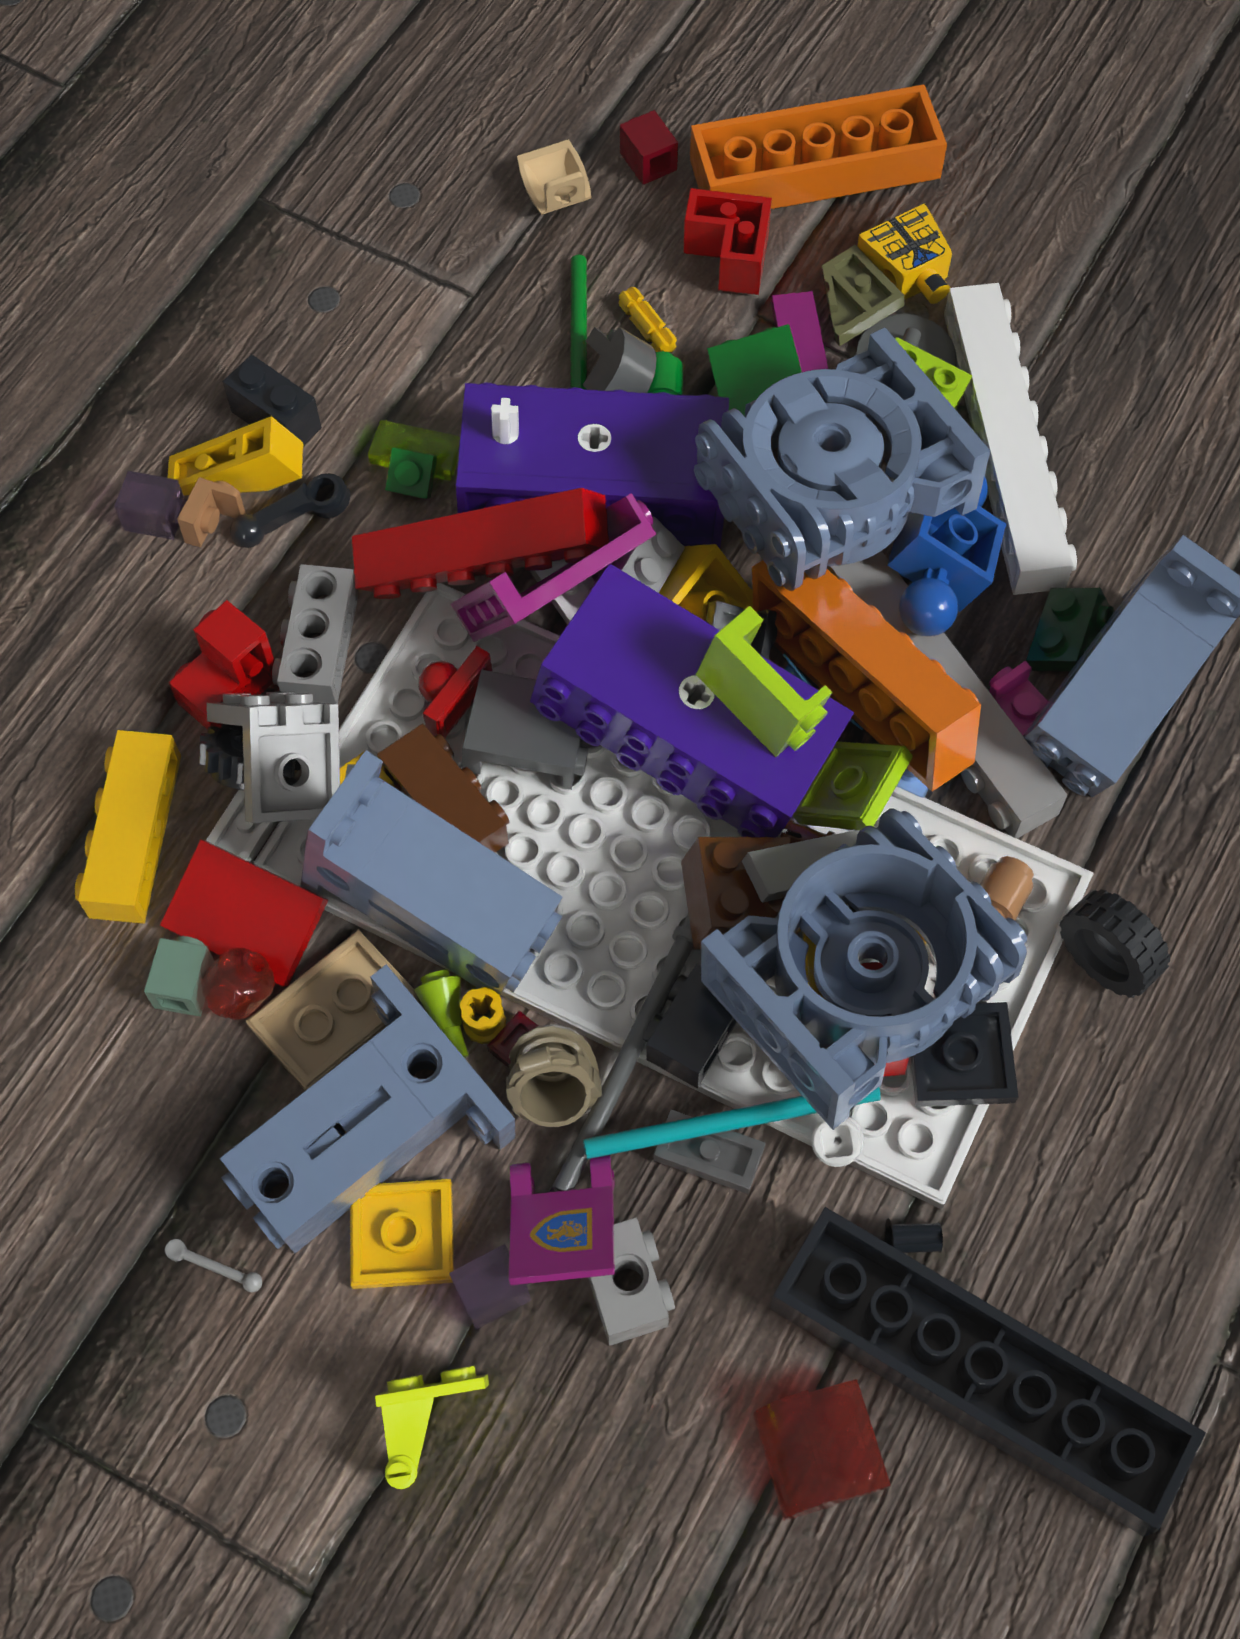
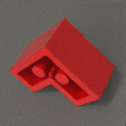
M690 188L684 223V253L720 258L718 290L759 295L769 235L771 197Z
M228 600L216 610L207 612L201 618L198 626L193 629L202 653L192 662L182 665L175 673L174 678L169 682L178 705L207 730L209 726L221 728L222 723L207 722V703L223 702V694L229 693L260 695L273 684L272 670L275 660L266 632Z

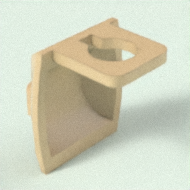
M569 139L517 156L523 184L541 215L591 199L590 185L584 165Z

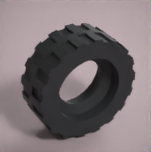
M1092 890L1060 921L1061 938L1064 939L1065 947L1072 954L1075 962L1086 971V974L1098 981L1107 990L1110 989L1115 994L1120 996L1126 995L1129 998H1134L1136 995L1140 996L1169 967L1170 955L1167 951L1169 949L1167 943L1164 942L1158 928L1151 923L1150 918L1138 910L1137 906L1133 903L1126 901L1116 893H1109L1107 890Z

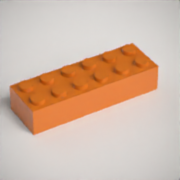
M925 84L691 125L690 162L699 189L771 197V209L941 179L947 142Z
M763 560L752 566L754 611L758 612L769 609L777 613L775 621L777 638L774 646L781 653H785L820 689L826 685L833 692L830 698L854 712L852 718L880 744L906 746L913 756L907 769L929 790L933 792L975 763L981 704L970 689L962 688L946 674L945 669L938 661L929 659L914 645L906 633L898 632L883 618L875 606L865 603L853 592L850 585L844 579L837 578L828 569L825 575L817 579L810 578L804 572L801 587L789 591L783 585L777 586L768 573L767 565Z

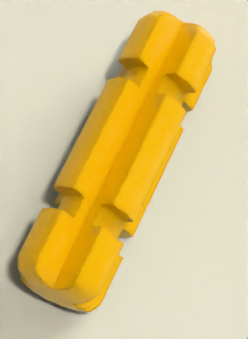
M630 287L626 291H622L619 294V306L627 315H631L629 319L648 342H652L651 346L655 352H673L677 347V338L669 328L664 327L666 324L647 301H643L645 297L636 287Z

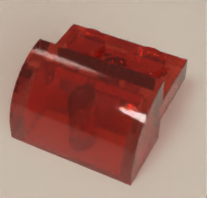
M857 1379L813 1392H808V1390L771 1402L753 1413L784 1521L834 1507L837 1503L888 1489L891 1486Z

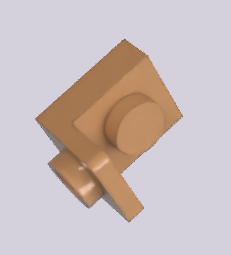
M199 477L177 518L184 542L201 548L208 533L212 534L217 528L220 514L232 518L244 514L245 509L240 492L227 482H213Z

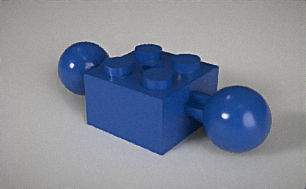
M985 476L977 509L963 516L960 515L955 507L936 517L909 512L902 531L894 540L887 566L913 582L904 590L900 598L899 613L904 625L917 635L931 637L944 633L954 623L958 611H962L993 582L1006 523L982 508L988 495V483Z

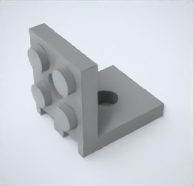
M266 692V695L229 693L223 694V702L207 703V722L243 726L245 822L262 823L316 819L340 786L338 704L313 702V694L294 692ZM296 759L301 765V777L295 784L288 785L283 777V769L289 760Z

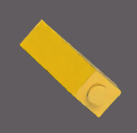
M270 416L169 456L167 493L171 496L190 495L199 477L213 482H227L240 493L272 490L302 478L303 442Z

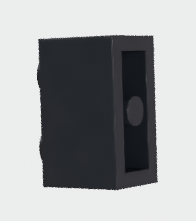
M252 354L222 381L231 412L249 425L272 416L303 442V446L322 429L315 397Z
M696 963L688 977L683 974L678 977L668 996V1000L672 1004L664 1017L659 1014L654 1016L644 1033L643 1040L647 1042V1061L698 1089L736 1026L737 1021L701 981V965Z

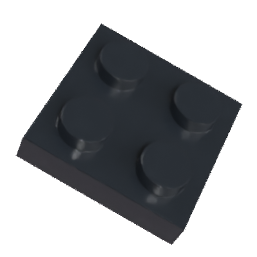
M1007 1002L977 1003L975 1010L969 1016L957 1018L953 1025L934 1044L924 1051L911 1056L915 1107L1016 1103L1019 1096Z

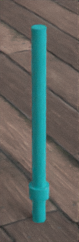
M876 1088L856 1105L880 1101V1088ZM797 1096L583 1139L586 1159L815 1114L817 1112L803 1096Z

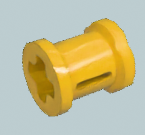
M482 987L471 989L463 996L460 1002V1010L466 1035L472 1041L479 1044H489L506 1026V1016L503 1011L500 995L495 990ZM488 1010L491 1011L492 1017L490 1019L482 1016L478 1021H475L474 1014L476 1012L484 1015Z

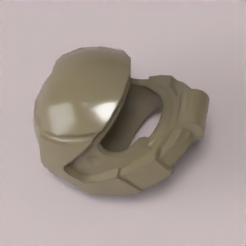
M557 1024L537 1026L523 1034L510 1051V1073L506 1077L507 1098L512 1105L514 1113L524 1120H530L546 1127L565 1126L582 1117L595 1104L598 1097L602 1096L600 1073L594 1053L584 1037L572 1028Z

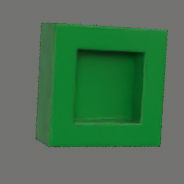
M392 447L385 490L425 499L431 498L438 455L401 447Z

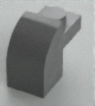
M594 327L586 342L601 357L583 386L587 390H624L627 392L647 393L656 370V353L654 348L621 327L617 331L612 329L609 334Z

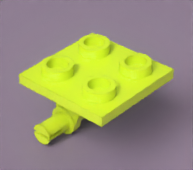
M475 1366L441 1372L442 1382L424 1385L423 1375L399 1378L387 1382L388 1391L376 1395L375 1399L376 1407L381 1406L389 1461L385 1468V1477L390 1486L396 1489H405L413 1484L417 1477L418 1465L434 1397L485 1389L489 1385L488 1374L476 1376Z

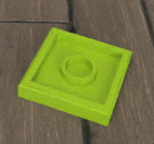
M836 742L794 812L793 817L801 825L862 830L866 826H874L913 758L912 754L906 746Z

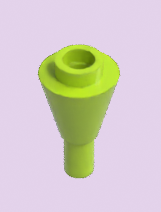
M439 970L421 977L422 985L414 989L415 994L427 1014L462 1056L467 1058L469 1054L460 1028L462 1026L460 976H450L448 970Z

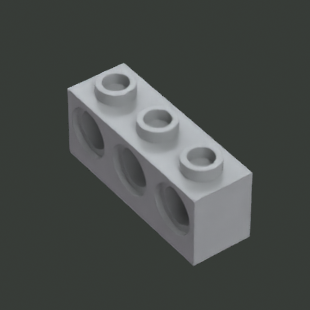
M300 565L297 581H291L289 586L288 603L289 607L292 608L290 619H284L281 625L280 641L281 645L284 646L282 658L275 659L272 670L273 684L278 685L280 692L313 694V702L338 704L359 594L358 589H355L354 569ZM320 595H329L323 599H315ZM322 633L318 637L307 638L310 634ZM304 672H315L309 677H299Z

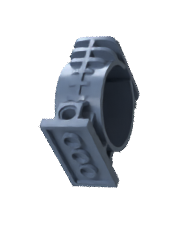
M883 328L870 334L867 351L837 364L836 369L805 371L773 384L757 400L746 404L745 417L739 410L733 408L723 413L721 428L711 419L699 424L698 435L695 437L698 464L694 466V472L700 486L704 490L709 489L718 500L719 508L725 519L729 522L734 521L741 530L748 549L754 554L758 553L766 563L768 573L777 586L783 585L787 590L792 591L801 587L804 572L810 578L817 579L825 575L827 566L855 563L882 551L902 531L909 512L936 517L955 507L960 515L963 516L977 509L991 450L889 331ZM777 447L779 465L777 464L772 453V451ZM882 459L887 463L885 473L881 469ZM887 475H888L889 477H891L892 479H894V481L891 482V480L887 477Z
M890 808L881 815L877 828L866 826L858 832L856 844L852 847L842 844L834 852L822 857L803 871L788 890L776 918L748 916L724 935L716 929L701 941V981L829 1127L834 1130L849 1118L852 1107L882 1084L886 1063L903 1060L924 1051L942 1037L957 1018L969 1016L975 1010L977 1002L980 1000L988 1001L997 993L1001 983H1010L1020 975L1027 955L1025 946L1027 936L1015 920L1011 918L1005 919L991 905L992 902L988 893L980 884L974 881L969 882L957 870L953 857L946 849L941 846L935 847L922 834L921 826L913 815L907 811L900 812ZM844 902H846L857 912H852V910ZM799 928L817 946L814 958V979L823 997L817 994L808 984L805 960L809 944L796 935ZM915 930L925 939L935 961L936 980L933 993L937 997L936 999L925 990L929 972V958L925 944ZM872 958L879 961L883 967L878 970H869L864 968L860 961ZM773 976L775 978L777 995L765 983Z

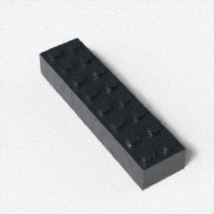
M827 1207L820 1214L771 1301L769 1309L1143 1537L1160 1529L1206 1434L1205 1431Z

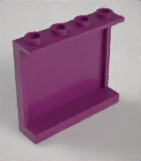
M631 493L606 507L609 543L578 563L564 565L520 594L507 573L504 572L452 602L450 605L473 642L516 624L655 536L656 532L651 526L653 525V517L647 506L640 500L636 501Z

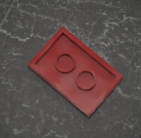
M200 839L160 926L180 936L198 939L210 951L281 986L288 987L329 900L219 846Z

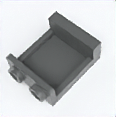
M481 670L462 747V768L467 766L473 773L481 774L483 761L554 774L563 777L562 788L572 790L575 774L584 776L589 749L581 747L582 739L577 735L576 729L560 720H549L538 712L536 706L530 702L536 682L535 679Z

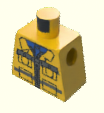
M925 204L859 234L857 247L904 294V300L922 292L931 304H935L947 296L950 286L945 279L948 276L952 257L951 248Z

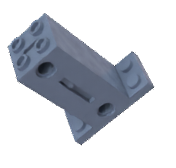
M1184 535L1131 584L1122 597L1124 598L1122 603L1023 735L1032 747L1033 754L1038 756L1047 768L1050 766L1064 776L1062 782L1070 790L1081 796L1088 794L1094 797L1118 781L1225 633L1240 616V575Z
M365 750L308 829L300 886L316 894H319L322 888H325L478 989L487 987L501 995L504 989L507 988L514 993L536 958L529 951L533 949L540 953L563 917L555 912L563 897L379 778L383 761Z
M387 964L370 976L375 992L370 996L376 1005L374 1011L386 1028L220 1158L229 1170L221 1177L246 1210L254 1204L257 1205L260 1212L253 1219L277 1249L286 1243L294 1254L297 1253L350 1210V1206L359 1198L362 1199L365 1193L375 1185L387 1180L465 1115L469 1118L467 1124L484 1145L492 1140L498 1149L501 1150L515 1139V1118ZM423 1069L434 1071V1074L427 1079L413 1077L418 1071ZM280 1183L289 1184L287 1191L282 1196L273 1199L269 1198L270 1191L274 1186Z

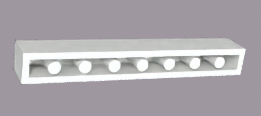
M999 283L949 288L944 317L948 334L956 350V366L973 375L964 393V398L972 429L991 450L985 477L988 483V495L993 515L1006 523L1001 547L1013 595L1050 591V588H1066L1071 571L1076 570V550L1073 544L1068 545L1065 535L1067 517L1064 508H1058L1057 479L1053 471H1048L1046 463L1048 456L1047 441L1045 436H1039L1038 407L1035 401H1030L1029 374L1027 367L1020 365V340L1018 333H1012L1010 302L1008 299H1003Z

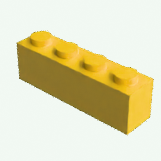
M117 730L114 746L107 748L104 761L105 772L107 773L104 788H99L95 797L97 820L94 830L88 831L85 840L87 863L84 873L78 874L75 883V898L89 919L145 924L181 754L172 735Z

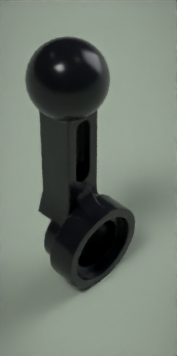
M335 474L317 475L311 479L308 485L303 483L296 491L253 515L242 514L236 517L230 526L231 539L240 547L251 548L258 545L263 540L264 535L308 511H313L321 518H334L343 513L350 502V490L345 482ZM334 485L335 491L331 498L322 502L316 500L317 493L322 487Z

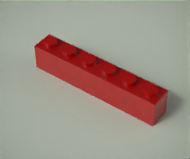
M577 488L352 536L355 589L374 592V598L393 599L400 597V590L410 589L412 592H430L437 590V583L448 581L449 585H467L475 582V576L486 574L488 578H495L506 572L509 577L513 575L514 568L525 567V570L529 571L546 570L552 568V561L564 559L566 563H578L609 543L605 495L585 488Z

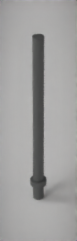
M689 913L683 925L677 926L672 934V938L675 941L602 1086V1096L598 1097L592 1106L552 1188L556 1192L574 1190L588 1161L584 1152L583 1139L601 1135L646 1044L643 1036L648 1025L656 1014L660 1015L674 983L678 979L692 949L694 950Z

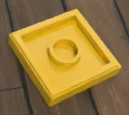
M451 1179L378 1183L365 1193L362 1199L359 1198L350 1206V1279L352 1289L455 1283Z

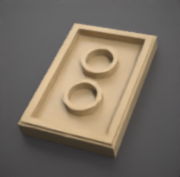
M358 929L248 1018L246 1023L306 1091L386 1028L374 1011L376 1005L370 997L375 993L370 977L387 964L418 1003H420V1000L412 986Z

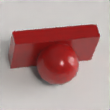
M479 646L475 647L458 669L452 663L445 661L431 662L423 668L418 680V688L421 695L430 703L423 712L425 726L433 736L439 733L446 738L473 704L481 670L493 672L490 653Z

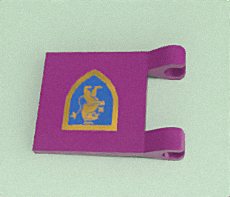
M610 1155L590 1159L592 1188L535 1194V1181L531 1177L530 1163H517L510 1166V1285L615 1275L613 1197L615 1177L614 1171L611 1169Z

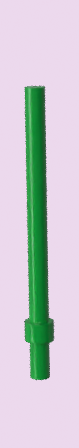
M574 255L571 258L570 388L578 387L587 390L583 386L587 379V258L583 255Z

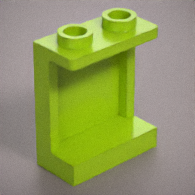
M749 606L715 634L696 676L777 757L788 746L794 751L798 750L816 732L814 727L828 714L823 706L833 692L825 685L810 699L804 700L751 646V643L763 619Z

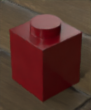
M655 110L620 124V154L642 185L677 171L678 141Z

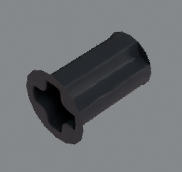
M890 1219L886 1220L885 1242L903 1253L942 1252L943 1233L939 1222L892 1225Z

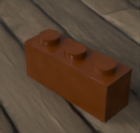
M422 723L377 753V757L383 761L382 770L393 781L396 789L495 853L509 844L506 825L510 821L507 814L497 801L492 800L488 802L479 792L482 789L480 782L467 766L460 769L452 759L454 757L452 748L441 734L438 733L433 736Z

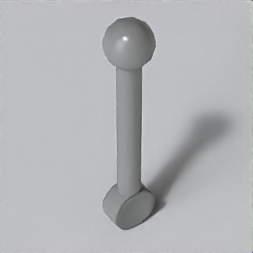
M179 1239L169 1241L165 1247V1254L170 1260L177 1262L184 1259L242 1283L243 1288L247 1292H256L262 1287V1277L258 1273L250 1272L245 1274L192 1252Z

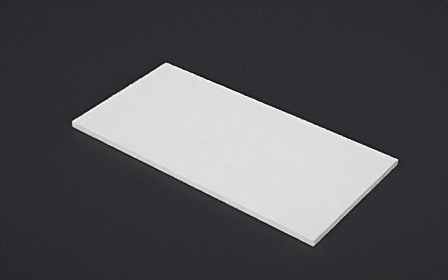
M437 583V590L425 593L340 726V768L365 750L377 757V753L422 723L425 725L423 712L430 703L421 695L418 688V680L423 668L431 662H449L458 669L475 647L479 646L490 653L493 672L536 680L542 662L560 636L522 619L514 625L473 642L450 605L465 594L442 583ZM473 704L445 738L454 752L452 759L460 769H462V747ZM582 740L581 747L589 748L584 776L575 774L572 790L562 788L563 777L559 775L483 761L481 774H475L482 787L479 792L488 802L492 800L497 801L510 821L506 825L509 844L497 851L496 854L563 897L555 912L563 917L540 953L533 949L529 951L536 958L514 993L505 988L501 996L556 1023L572 1028L579 1034L619 1053L675 941L672 938V934L677 926L683 925L688 915L681 866L682 859L698 837L741 836L735 827L722 819L714 820L704 815L697 808L696 803L683 795H673L666 792L657 784L655 778L642 770L635 771L627 768L618 761L616 754L601 745L593 746ZM896 786L873 827L877 828L879 826L881 815L890 808L900 812H909L920 824L922 834L935 847L941 846L950 853L956 863L957 870L969 882L974 881L980 884L990 865L998 862L1004 856L1014 857L1023 861L1034 873L1032 879L1033 889L1016 919V922L1027 936V942L1025 943L1027 955L1020 975L1010 983H1001L997 993L988 1001L980 1000L977 1002H1007L1014 1051L1064 940L1060 934V921L1083 898L1093 872ZM792 816L790 820L794 821V823L799 824ZM315 819L280 821L254 861V864L300 886L308 829ZM802 825L827 834L829 830L835 832V834L854 831L850 829ZM322 888L318 895L329 900L324 910L449 970L325 888ZM801 930V931L798 933V936L803 940L802 930ZM926 943L929 972L925 990L936 999L937 997L933 993L936 980L935 961ZM692 949L680 975L683 974L688 977L696 963L701 965V950ZM868 958L860 961V963L879 961L872 958ZM773 976L765 983L777 995L775 978ZM668 999L660 1013L662 1017H664L672 1004ZM738 1022L698 1089L647 1061L646 1044L637 1062L734 1109L802 1096ZM909 1057L905 1075L883 1077L882 1084L879 1086L881 1093L880 1101L855 1105L850 1109L849 1117L860 1126L864 1136V1144L859 1156L849 1165L942 1209L989 1104L915 1107L911 1057ZM818 1113L765 1124L812 1146L811 1139L814 1128L823 1119Z

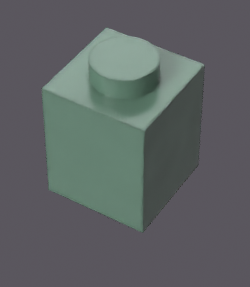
M179 936L176 938V941L164 938L159 939L144 989V993L154 1009L201 1017L215 968V961L208 947L202 941L187 936ZM208 969H210V971H209V973H208V975H207V980H206V978H205V980H204L203 977H204L206 971H208Z

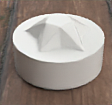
M850 1117L834 1130L822 1120L814 1128L811 1143L813 1151L819 1160L829 1166L842 1167L850 1164L859 1156L863 1148L864 1136L858 1123Z

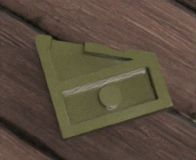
M856 245L822 265V276L835 341L839 347L904 307V294Z

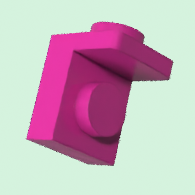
M1026 661L1014 669L1010 667L1002 669L989 683L990 694L1022 736L1048 702L1028 680L1032 667Z

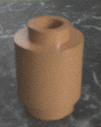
M1004 856L998 862L990 865L980 885L988 893L992 902L991 905L1005 919L1011 918L1016 921L1033 889L1032 879L1034 873L1023 861L1014 857Z

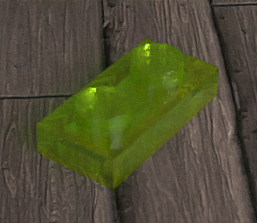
M380 419L368 452L370 464L389 467L392 447L438 455L434 477L451 481L458 463L460 436Z

